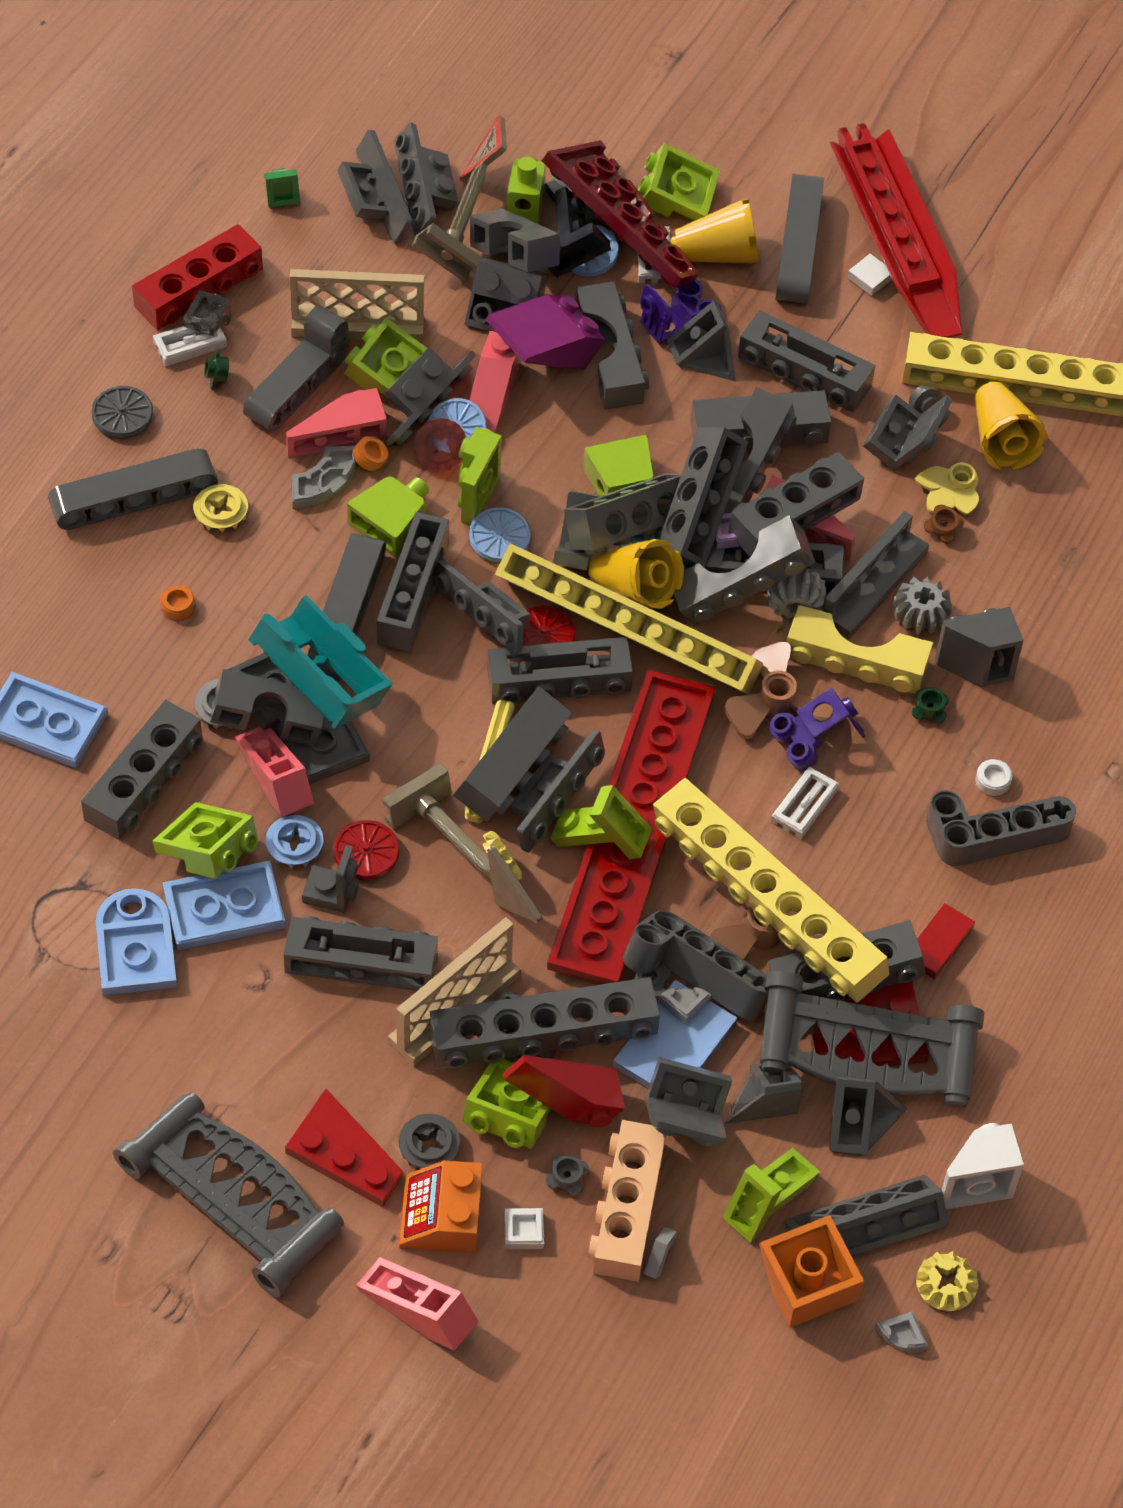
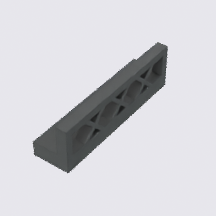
M906 511L897 518L825 597L823 612L832 614L835 628L847 639H850L928 553L929 544L910 533L913 516Z
M926 1175L784 1220L788 1232L830 1215L852 1257L949 1225L943 1192Z

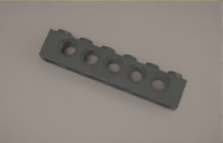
M651 977L432 1010L429 1011V1032L437 1068L448 1067L456 1069L469 1063L481 1061L495 1063L507 1057L520 1055L536 1056L541 1052L552 1050L571 1051L578 1046L596 1044L604 1046L617 1040L630 1038L643 1040L651 1035L658 1034L660 1013ZM620 1012L625 1014V1016L617 1017L611 1013ZM585 1018L589 1021L582 1023L576 1021L575 1019ZM542 1023H546V1024L551 1025L552 1027H550V1028H542V1027H539L538 1025H539V1024H542ZM511 1029L515 1033L505 1034L501 1030ZM475 1035L478 1038L474 1040H469L464 1038V1036Z

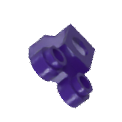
M694 280L692 284L676 289V293L672 297L671 306L669 307L651 285L643 286L640 305L643 310L640 323L660 344L669 339L713 300H701L703 286L699 281ZM671 322H673L675 325V329L669 332H665L666 330H669Z
M832 687L798 709L797 713L799 715L797 717L786 712L779 713L772 718L769 725L771 734L778 742L783 744L791 743L787 749V758L794 768L802 771L807 770L809 766L813 767L817 762L818 753L816 749L823 745L818 736L848 717L862 738L866 737L860 724L853 718L859 713L848 697L841 700ZM821 704H829L833 708V715L826 722H818L813 716L815 708ZM788 721L786 728L778 730V726L782 722ZM805 748L802 756H795L797 750Z

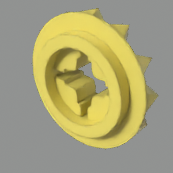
M216 484L203 489L196 496L193 511L197 522L203 523L208 531L212 528H217L223 533L225 528L232 527L236 529L240 521L246 520L248 501L244 493L238 488L227 484ZM227 502V511H221L220 514L215 515V508H221Z
M493 831L484 834L483 837L486 842L482 845L486 852L488 848L494 845L518 881L521 880L522 871L498 834Z
M954 1251L948 1254L936 1252L932 1257L923 1260L917 1272L916 1284L921 1297L930 1306L942 1311H956L966 1307L975 1298L979 1287L977 1270L972 1268L968 1258L963 1259L956 1256ZM956 1272L954 1280L956 1286L949 1283L939 1290L942 1279L940 1273L948 1276L950 1273Z

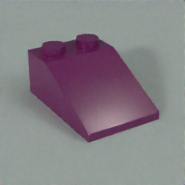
M547 294L489 314L485 319L524 363L584 370L606 340L597 330L599 328L598 325L589 317L584 316L578 309L579 304L568 295L557 296Z

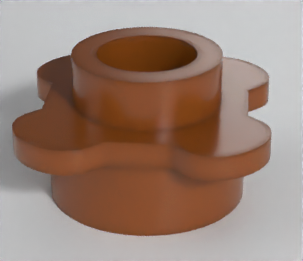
M937 505L934 508L931 519H927L924 522V529L928 533H935L940 536L943 542L949 543L954 540L955 531L964 525V518L951 507ZM945 521L947 525L943 526L941 525V522Z

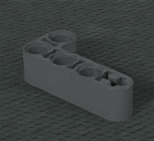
M320 305L315 306L308 314L304 323V340L250 394L243 407L244 415L270 431H276L344 361L349 351L348 321Z
M941 790L936 792L931 798L926 823L941 860L948 865L959 866L1066 840L1072 829L1076 807L1068 798L1056 796L968 816L959 795L953 791ZM940 812H947L949 815L941 814ZM1023 825V826L1028 827L1029 829H1024V828H1021L1020 826ZM985 833L993 834L995 837L987 836ZM951 841H956V842H959V843H961V844L957 845V844L952 843Z
M659 910L635 927L623 954V961L630 969L640 973H649L662 964L693 986L709 992L711 998L744 1019H759L767 1004L769 993L764 989L765 973L672 912Z

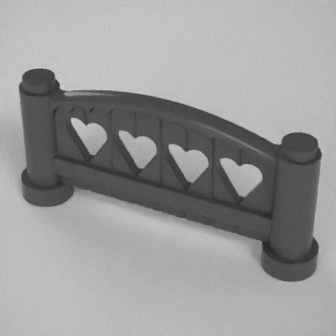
M771 971L766 974L764 989L769 994L760 1055L763 1071L768 1073H784L786 1066H792L812 1077L836 1085L838 1076L876 1080L893 1096L939 1093L945 1098L944 1103L948 1106H967V1100L971 1098L978 1030L983 1028L985 1012L982 1009L967 1005L949 1006L947 1008L946 1020L802 994V976L786 971ZM815 1022L828 1046V1053L826 1055H819L814 1050L806 1053L800 1050L798 1046L800 1038ZM851 1029H853L865 1054L864 1061L856 1062L851 1057L840 1059L835 1054L836 1046ZM887 1036L890 1037L901 1060V1066L898 1069L889 1067L887 1063L883 1066H877L872 1061V1053ZM923 1043H926L937 1066L936 1075H927L923 1070L919 1073H914L908 1067L909 1059Z
M189 1092L187 1095H181L132 1141L124 1140L113 1150L114 1158L119 1166L135 1179H140L152 1168L187 1199L193 1202L194 1205L261 1260L252 1269V1274L257 1283L268 1294L279 1298L291 1287L290 1280L341 1232L344 1221L332 1208H328L325 1211H317L308 1196L288 1171L256 1143L230 1127L202 1115L201 1112L205 1109V1105L196 1094ZM192 1134L202 1135L204 1143L212 1144L216 1148L210 1155L183 1160L187 1140ZM220 1157L229 1158L232 1161V1166L243 1170V1174L238 1178L211 1183L215 1162ZM254 1180L258 1182L260 1190H267L271 1194V1198L267 1201L239 1207L243 1184L246 1181ZM275 1204H284L288 1209V1213L296 1214L299 1217V1221L295 1225L267 1231L270 1211Z

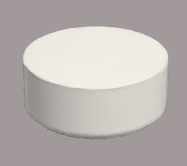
M991 759L984 761L978 767L975 780L980 791L990 796H999L1009 790L1013 775L1006 763Z

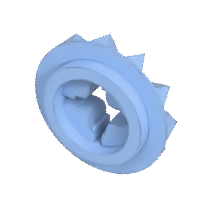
M302 815L282 817L276 820L266 833L265 842L268 854H271L277 864H287L291 869L294 865L303 864L306 867L309 861L314 858L318 859L322 847H324L323 833L319 825L312 819ZM295 832H298L300 844L297 845L295 851H291L290 843L288 842H291Z

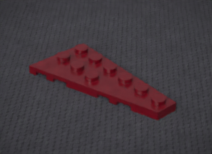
M601 140L547 151L542 162L550 169L551 175L563 181L572 190L574 197L585 202L600 221L607 223L622 242L629 244L644 263L651 265L661 275V279L666 284L678 288L694 282L699 273L680 247L668 242L666 237L669 232L664 225H658L657 227L652 220L655 213L631 180L619 175L617 171L620 165L613 158L608 160L603 153L606 146Z

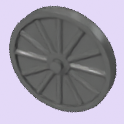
M130 386L109 388L100 393L92 405V419L95 426L104 434L112 437L125 438L139 434L147 428L153 416L152 403L149 397L143 391Z

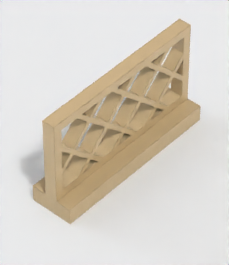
M290 269L291 337H304L305 320L310 311L315 306L320 305L348 321L349 339L361 340L372 324L379 327L387 317L417 341L423 343L425 319L424 275ZM298 281L312 282L315 286L306 289ZM335 283H344L349 287L340 291L333 285ZM378 285L381 289L374 293L366 286ZM402 286L417 287V289L409 294L399 288ZM325 291L332 297L324 301L317 294ZM358 292L365 299L356 302L350 296ZM392 294L399 300L390 304L383 298Z
M506 917L396 1008L397 1029L388 1035V1044L413 1067L433 1051L429 1032V1011L491 1002L503 989H506L521 976V968L512 961L513 923Z

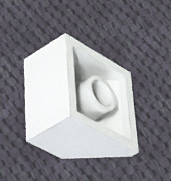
M989 1123L973 1131L946 1172L942 1186L946 1209L1014 1197L1024 1163L1012 1124L999 1125L998 1123Z

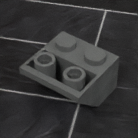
M488 258L479 260L464 325L496 332L485 320L487 316L544 296L549 274L539 271L527 273L507 263Z
M990 608L981 613L968 616L957 615L944 620L935 656L936 665L981 687L1014 680L1024 640L1011 608Z

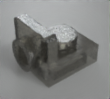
M199 290L183 318L184 327L214 337L221 324L228 325L231 321L230 300L218 294H210Z

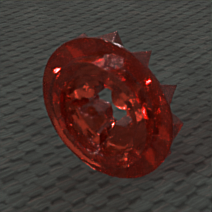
M445 418L430 420L416 433L413 444L415 455L424 467L435 472L451 470L453 466L462 462L463 458L459 457V451L466 435L463 429L452 420ZM431 438L441 442L448 438L446 444L449 447L450 453L440 450L434 454L436 447Z

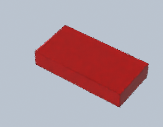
M946 903L943 904L917 938L923 955L925 973L933 979L938 976L975 925V921Z

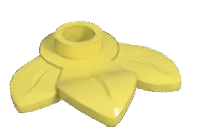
M960 462L954 464L949 469L933 466L922 471L915 478V482L930 491L926 502L927 510L930 513L934 512L935 506L945 505L953 509L956 507L958 511L968 515L978 505L979 496L976 491L978 475L970 464Z

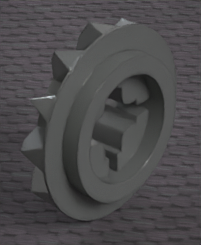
M421 1114L410 1119L402 1128L399 1135L400 1151L403 1159L410 1162L414 1169L417 1167L425 1168L444 1160L451 1161L453 1158L456 1159L460 1137L454 1124L447 1118L437 1114ZM436 1133V1146L438 1148L430 1147L428 1151L425 1150L422 1153L423 1142L421 1140L428 1141Z

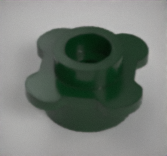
M215 349L213 358H207L205 362L204 377L210 378V389H214L216 383L225 384L228 378L229 358L220 356L219 349Z
M936 688L916 691L914 695L916 706L912 708V716L918 720L923 718L933 720L935 723L945 721L946 713L944 708L949 703L948 696Z

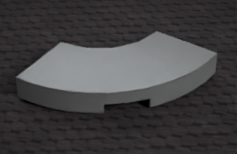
M327 446L324 448L323 457L316 466L306 472L292 474L293 509L310 507L327 501L338 494L349 483L358 464L353 455L355 446Z

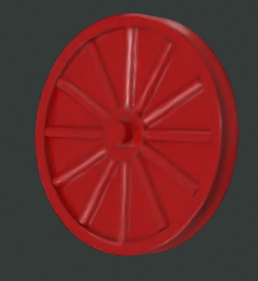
M546 605L534 606L526 610L530 613V625L523 628V646L574 642L575 626L572 619L564 611Z
M361 820L353 822L339 832L334 842V858L338 866L345 846L354 847V860L359 861L356 879L371 880L387 874L395 866L399 856V844L396 835L389 827L377 821Z

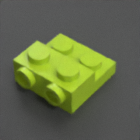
M663 143L657 153L651 152L644 165V169L649 171L648 176L645 175L642 178L637 189L650 208L666 217H669L672 211H675L694 221L707 216L720 170L666 143Z
M386 317L379 327L372 324L361 340L366 344L363 348L360 349L355 346L344 362L349 366L344 374L365 390L377 388L378 391L384 394L427 347Z
M479 427L475 428L470 439H464L459 451V457L463 458V463L459 471L458 487L462 488V492L458 500V507L461 508V522L467 525H471L473 519L482 512L500 478L501 435L489 429H481Z
M195 802L153 840L155 853L183 859L187 872L217 879L224 871H233L237 864V859L245 852L251 853L256 849L258 834L252 815Z
M505 1059L490 1063L466 1099L462 1122L468 1124L469 1128L475 1133L484 1134L489 1132L502 1137L505 1143L511 1147L525 1146L532 1149L544 1130L547 1117L552 1109L504 1080L503 1072L514 1063Z

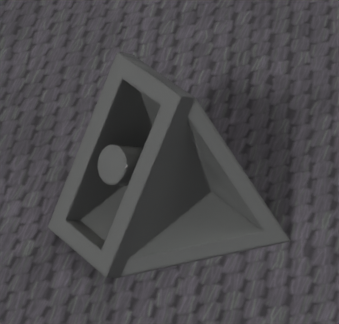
M713 300L666 341L678 366L736 382L729 328L718 302Z
M762 1063L750 1065V1073L724 1124L798 1114L802 1082L792 1067L786 1066L784 1073H768L762 1070Z
M838 1076L832 1104L830 1151L868 1155V1151L907 1108L876 1080Z

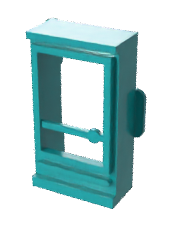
M307 595L302 597L290 617L279 622L272 615L263 614L248 639L253 646L258 644L263 649V653L270 656L269 659L330 722H333L331 725L333 729L378 707L393 684L364 655L363 652L366 650L365 644L345 624L338 623L335 625ZM310 645L319 655L314 660H311L301 648ZM326 661L358 695L351 697L332 677L327 676L317 665H323Z

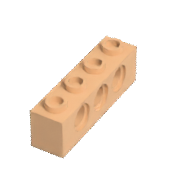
M622 1120L620 1132H612L608 1155L615 1156L613 1167L605 1166L601 1188L608 1190L606 1202L598 1201L595 1224H601L599 1236H591L588 1258L595 1259L593 1274L639 1282L666 1135L658 1132L653 1125ZM628 1162H636L639 1163L642 1167L638 1169H630L625 1164ZM621 1196H630L633 1199H635V1201L632 1203H623L618 1198ZM616 1230H622L629 1236L617 1238L611 1233Z

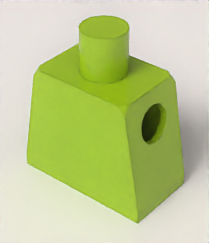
M529 156L514 159L507 193V211L537 224L540 223L545 195L546 165L542 161H536ZM521 199H526L530 202L529 209L523 210L519 208L521 206Z
M646 435L584 448L583 469L599 496L653 478Z
M386 477L347 503L348 524L364 536L385 540L386 552L397 558L402 552L415 513L426 514V502L423 497L429 493V488L418 477H415L406 486L394 477Z

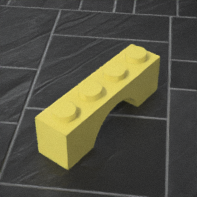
M798 605L787 636V643L791 645L790 659L798 663H808L825 668L832 673H843L860 678L868 683H878L892 687L899 692L913 694L921 688L933 642L901 633L890 642L881 646H859L849 642L839 634L835 628L832 614Z

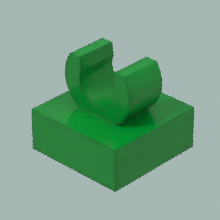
M285 168L273 169L270 173H264L266 199L269 208L300 204L296 169L285 170Z

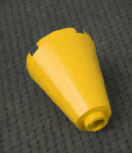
M749 198L742 199L675 229L676 236L670 237L671 244L680 247L690 262L761 263Z
M989 382L981 386L976 392L975 403L981 451L987 463L999 470H1002L1001 467L1011 466L1012 470H1016L1031 464L1044 450L1042 445L1045 438L1047 439L1048 437L1044 424L1001 382Z
M651 539L595 554L589 563V576L592 582L647 608L662 609L674 601V599L670 598L675 590L681 589L683 584L684 567L682 556L679 551L673 550L669 545L672 543L668 540Z

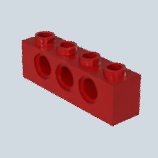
M237 224L133 284L134 307L157 331L168 324H173L183 315L202 307L207 301L229 291L234 285L246 278L253 277L262 270V247Z

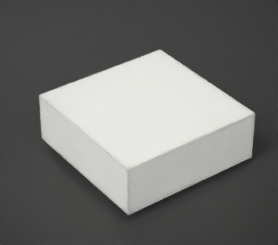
M868 254L848 271L847 277L871 296L892 280L886 265L872 254Z
M543 1208L505 1209V1250L544 1249Z

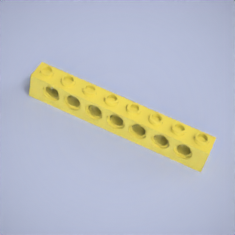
M910 332L902 380L904 384L927 385L937 389L976 394L978 389L986 383L1001 382L1022 402L1123 417V363H1112L1091 358H1079L1058 353H1046L1025 348H1013L992 343H980L959 338L954 339L926 333Z
M509 543L495 575L747 695L750 694L764 664L748 654Z
M684 778L653 804L656 816L654 822L658 830L666 837L672 836L675 838L687 857L690 859L696 857L703 864L706 873L714 881L718 882L721 880L726 884L730 894L738 903H747L753 909L755 917L761 924L766 927L771 925L778 931L780 939L789 949L793 950L796 948L799 950L812 970L817 973L822 971L830 978L829 981L832 987L840 995L845 996L847 994L858 1003L889 976L886 955L688 779ZM698 822L697 825L687 826L689 823ZM723 844L719 848H711L713 845ZM740 866L748 867L747 869L741 871L735 870ZM766 888L774 889L773 891H771V892H769V893H761V892H760V891H762L763 889H766ZM790 911L799 912L798 914L793 916L785 915L787 912ZM814 934H824V935H825V936H823L822 938H819V939H813V938H811V936L814 935ZM844 956L851 958L845 962L836 961V959Z

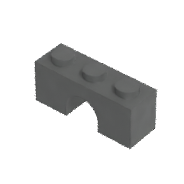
M503 208L470 216V247L487 255L508 252V264L527 273L559 265V252L561 249L559 233Z
M222 670L216 688L210 723L245 731L251 714L255 711L265 710L279 718L282 726L280 739L315 746L322 730L324 715L295 685L283 683L275 678L266 679L248 675L240 670Z

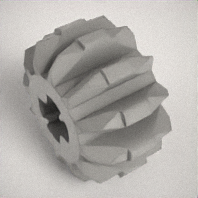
M805 568L801 573L789 576L768 589L767 600L769 601V607L774 609V614L785 615L786 619L795 617L798 605L822 611L826 597L825 581L820 578L819 573H809L808 568Z
M927 576L923 582L913 577L909 584L902 583L897 595L894 596L893 606L895 609L896 621H903L904 630L911 627L915 628L918 636L922 630H926L932 635L936 627L942 629L943 621L947 620L951 615L952 602H950V591L942 590L941 581L932 584Z

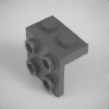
M895 394L886 403L863 447L892 470H895L905 462L910 464L922 449L926 452L936 442L938 435L935 432L949 418L951 411L948 408L953 399L946 395L921 414Z
M659 1057L645 1097L651 1124L658 1132L667 1136L681 1134L692 1137L695 1142L705 1146H712L714 1143L723 1145L727 1136L721 1113L732 1084L731 1076Z

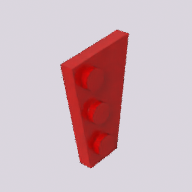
M327 1089L323 1091L285 1146V1153L381 1207L385 1205L403 1178V1170Z

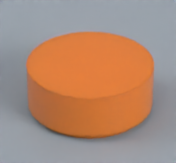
M365 436L354 447L353 455L355 461L363 469L377 471L388 460L389 452L386 445L380 439L373 436Z
M181 585L165 589L160 597L161 611L165 617L171 620L180 621L189 618L194 613L196 607L194 593L189 588Z

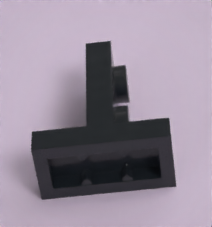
M566 186L555 191L561 249L559 252V265L549 267L548 269L556 277L611 250L610 240L592 222L586 225L585 203L574 197Z

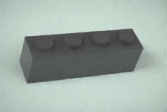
M825 390L773 394L793 403L795 417H797L793 431L789 436L784 435L779 444L781 447L828 443L831 418ZM751 396L693 400L691 411L693 438H695L698 427H725L749 441L746 450L753 449V439L744 429L741 415Z
M538 686L453 796L486 822L495 812L502 815L514 800L509 795L511 791L516 788L520 792L533 774L528 771L531 765L534 764L538 768L551 752L546 747L548 743L552 741L557 744L569 729L564 722L572 712Z

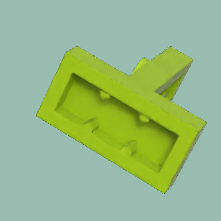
M613 785L601 787L593 807L564 810L557 820L550 839L557 847L614 842L629 859L641 858L652 828Z
M793 1147L763 1170L753 1164L744 1171L722 1218L751 1243L760 1236L768 1218L816 1182L820 1171Z

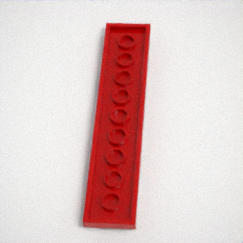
M647 670L608 786L613 785L649 824L652 832L641 858L629 859L614 842L587 845L547 961V970L601 985L620 982L625 968L623 954L635 927L640 923L668 838L655 825L656 816L653 804L681 780L687 779L716 687Z

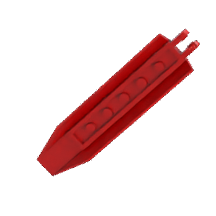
M864 123L857 124L856 136L858 140L853 141L846 127L839 128L837 131L839 144L832 141L830 146L895 287L926 334L947 338L962 335L956 268L890 129L875 139V137L871 136Z

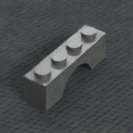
M614 281L576 287L575 301L579 304L578 309L584 316L589 317L598 325L599 328L597 330L614 351L607 359L598 363L597 386L604 410L643 404L644 390L649 389V379L647 371L645 369L641 370L639 365L641 364L639 345L632 342L634 337L631 319H626L624 315L626 313L624 295L618 294Z
M757 387L741 415L743 427L753 439V449L748 460L738 470L724 514L731 513L741 503H748L754 493L758 494L761 491L766 480L764 473L769 463L775 464L782 448L779 444L784 435L789 436L797 421L793 403Z
M788 515L759 531L755 551L741 567L727 573H714L705 569L700 563H697L684 570L681 589L674 592L679 611L694 625L707 622L714 615L730 607L740 605L745 599L760 591L772 588L779 581L801 573L806 567L815 563L804 529Z

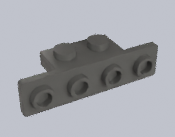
M409 123L397 135L395 150L397 151L405 197L412 219L414 236H416L436 220L434 205L453 210L458 204V198L448 154L421 147L417 126L414 123Z
M367 130L356 149L360 163L342 161L337 171L355 216L384 220L392 242L400 243L411 227V215L408 212L375 130Z
M428 347L384 393L407 416L383 442L387 448L394 442L400 446L413 433L409 428L412 423L416 421L420 424L431 414L433 409L429 405L434 400L440 403L453 390L449 384L454 379L460 382L473 369L469 365L476 356L473 351H470L451 369Z
M445 560L437 561L436 575L434 577L436 590L513 653L522 652L523 628L530 625V613L490 581L476 586Z
M593 729L568 762L548 755L510 804L512 814L524 818L517 828L520 846L523 851L529 853L536 843H540L544 839L547 829L555 818L563 814L566 804L574 793L582 789L587 776L594 767L599 766L603 761L605 748L600 731Z

